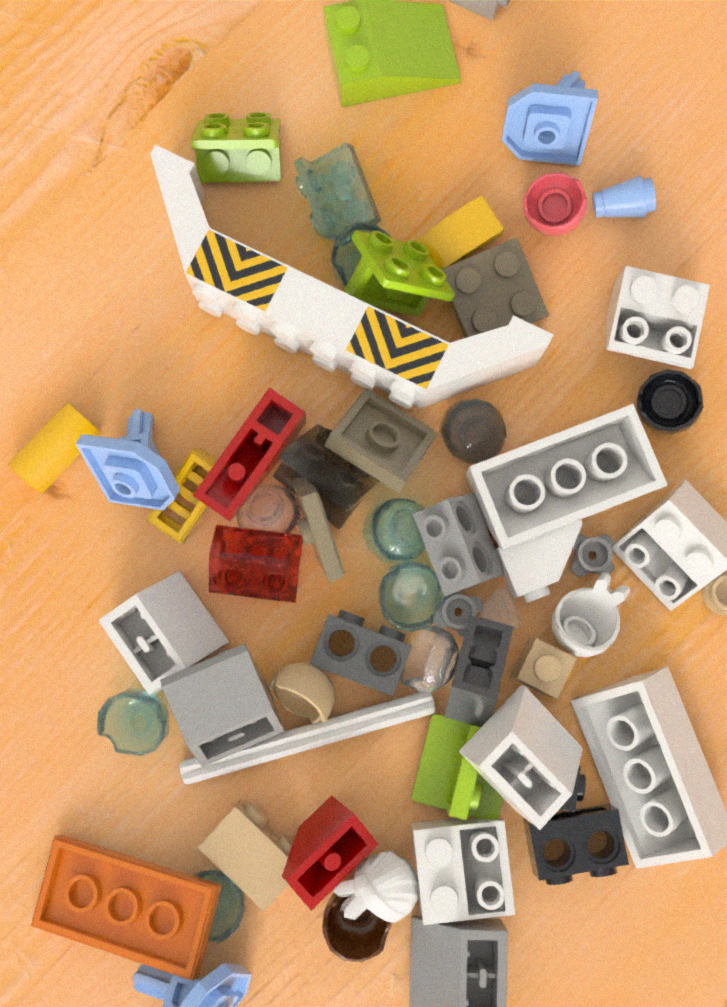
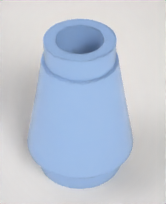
M639 175L599 192L592 193L596 218H645L646 213L656 211V195L652 178L642 179Z

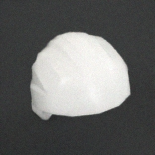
M608 572L601 574L593 588H580L569 592L559 601L552 614V631L555 640L577 657H591L603 653L612 645L620 631V615L617 606L630 594V588L622 585L613 591L610 590L611 576Z
M392 851L373 854L361 861L354 870V878L338 884L333 892L340 897H352V900L344 909L345 918L355 920L368 909L383 920L395 923L410 914L417 902L418 879L413 866L406 859L401 858Z

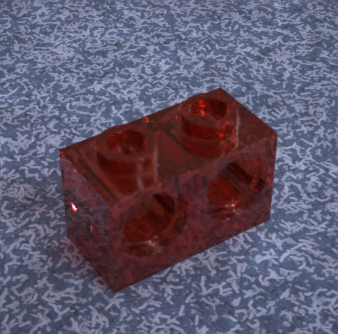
M216 525L209 554V593L296 603L302 563V536Z

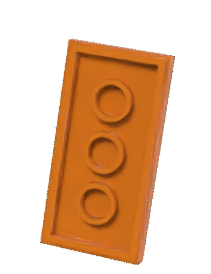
M65 835L54 836L31 926L194 981L200 975L222 884Z

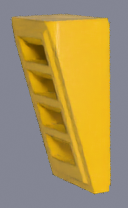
M202 448L192 449L174 476L180 488L178 494L195 505L193 511L177 500H174L167 506L186 519L183 526L164 514L167 507L163 511L153 509L146 520L178 543H184L209 508L192 496L195 491L186 486L185 482L189 479L200 486L205 477L195 471L196 467L199 464L207 471H210L218 459Z

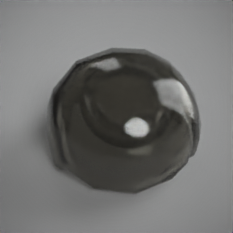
M477 398L458 400L445 410L439 425V433L448 452L455 458L468 464L480 463L496 456L503 448L507 437L506 425L498 409L491 403Z

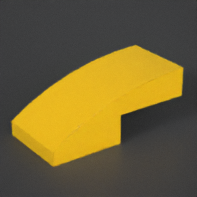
M481 195L437 223L415 241L423 244L429 250V256L439 269H443L465 260L468 255L501 237L504 228Z

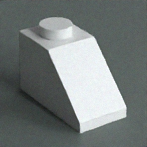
M581 520L501 550L500 547L495 549L505 573L502 576L512 599L523 595L526 603L551 594L547 585L560 580L583 523Z

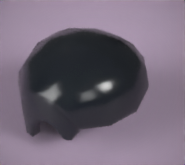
M666 369L650 375L640 387L637 395V409L642 421L657 433L673 435L687 431L697 422L704 407L702 390L699 383L682 371Z

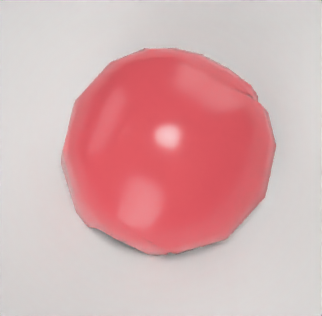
M562 172L545 173L530 184L523 198V210L528 223L534 230L545 236H564L575 230L584 219L587 210V197L583 185L578 179Z

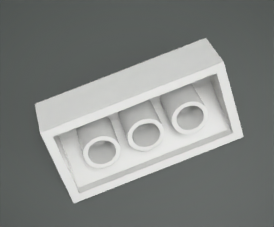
M634 404L472 465L465 473L466 480L471 492L474 493L483 519L501 550L667 486Z
M668 666L629 677L571 700L610 803L619 810L623 836L636 869L713 857L727 845V812Z

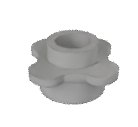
M578 534L572 548L574 550V562L571 564L572 572L578 577H583L587 573H598L601 576L602 573L608 572L610 575L614 570V564L611 562L613 557L611 548L614 545L612 538L606 534L586 538L583 534ZM591 551L595 552L596 558L594 560L590 559L588 556L589 552Z
M457 592L444 597L442 593L443 603L440 611L434 614L433 621L437 627H449L456 630L459 636L464 637L470 615L476 617L477 613L482 611L483 603L477 596L468 597ZM456 608H460L462 610L461 616H456L454 614V610Z

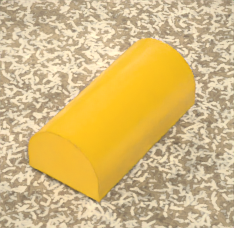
M66 402L8 463V466L28 485L43 494L81 454L75 444L81 434L98 436L101 432L69 402Z

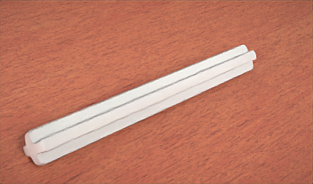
M425 690L328 718L326 722L319 721L316 724L311 723L290 729L204 767L200 765L195 757L186 759L179 764L181 778L184 784L189 785L424 717L436 711L434 699L431 692Z

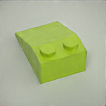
M353 0L323 6L324 33L341 107L461 82L443 4L394 0Z

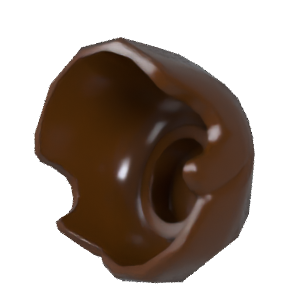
M333 893L326 904L322 922V932L329 950L342 960L362 963L379 955L384 949L392 922L383 920L368 909L355 920L345 918L344 909L352 900V897H340Z

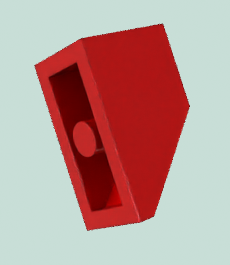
M331 795L299 826L282 878L312 911L379 844L356 815Z

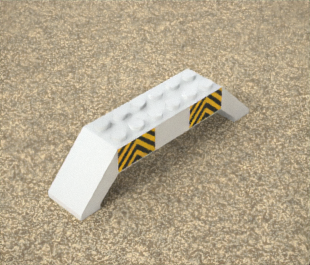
M157 145L154 146L150 153L183 269L192 288V293L195 295L196 300L199 301L198 306L213 316L221 317L222 313L236 319V325L248 333L258 335L261 331L274 337L273 342L290 353L296 354L300 350L313 356L312 362L327 371L334 372L338 368L350 374V380L364 389L373 390L375 386L389 393L388 398L401 407L411 409L412 405L422 409L536 366L554 335L513 315L507 326L449 343L209 228L201 206L205 199V194L195 163Z

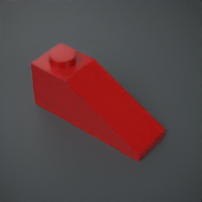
M269 387L192 496L228 521H231L280 461L307 423L306 412Z

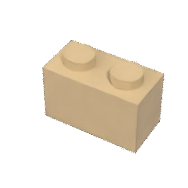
M239 801L202 841L198 849L261 910L265 911L288 886V883L282 878V874L293 841L285 834L278 838L266 826L270 821L258 807L252 803L246 807Z

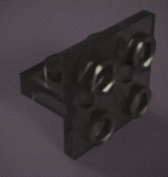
M317 424L283 449L279 455L283 461L273 477L294 494L295 491L291 480L300 477L308 480L319 493L327 520L340 530L365 496L380 481L326 448L324 445L332 430Z

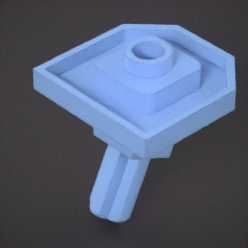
M572 71L570 75L565 74L557 85L537 83L529 85L508 99L502 130V142L519 160L580 166L598 101V90L585 89V81L580 79V73L577 71Z
M141 409L134 410L132 416L128 418L127 436L115 439L81 434L75 444L109 502L163 511L175 500L180 488L166 460L159 456V451L152 439L154 418L150 412H143Z
M223 963L204 978L199 976L198 979L191 981L142 964L138 971L134 973L132 980L134 981V989L136 991L163 1000V1007H237L248 992L252 974L244 965Z

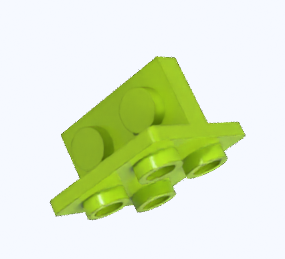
M265 112L249 113L246 115V119H230L229 114L226 113L205 115L204 120L198 121L190 140L191 149H194L196 154V166L200 182L281 181L280 119L271 118V114Z
M359 230L354 231L351 239L361 253L362 258L344 290L345 293L376 308L414 316L421 314L429 298L448 302L452 301L455 292L446 281V274L434 264L429 256V250L423 244L410 239L406 242L395 240L380 231H372V233Z
M438 714L431 716L411 795L413 801L445 809L449 816L467 820V816L478 819H498L503 797L459 753L460 749L481 727L446 718Z

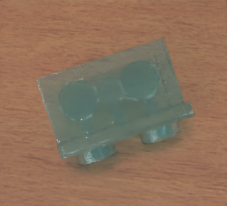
M345 142L312 162L303 157L294 161L298 176H296L297 186L302 195L309 201L313 212L310 214V220L313 228L320 236L340 244L351 238L355 230L364 231L382 221L355 149L351 144Z

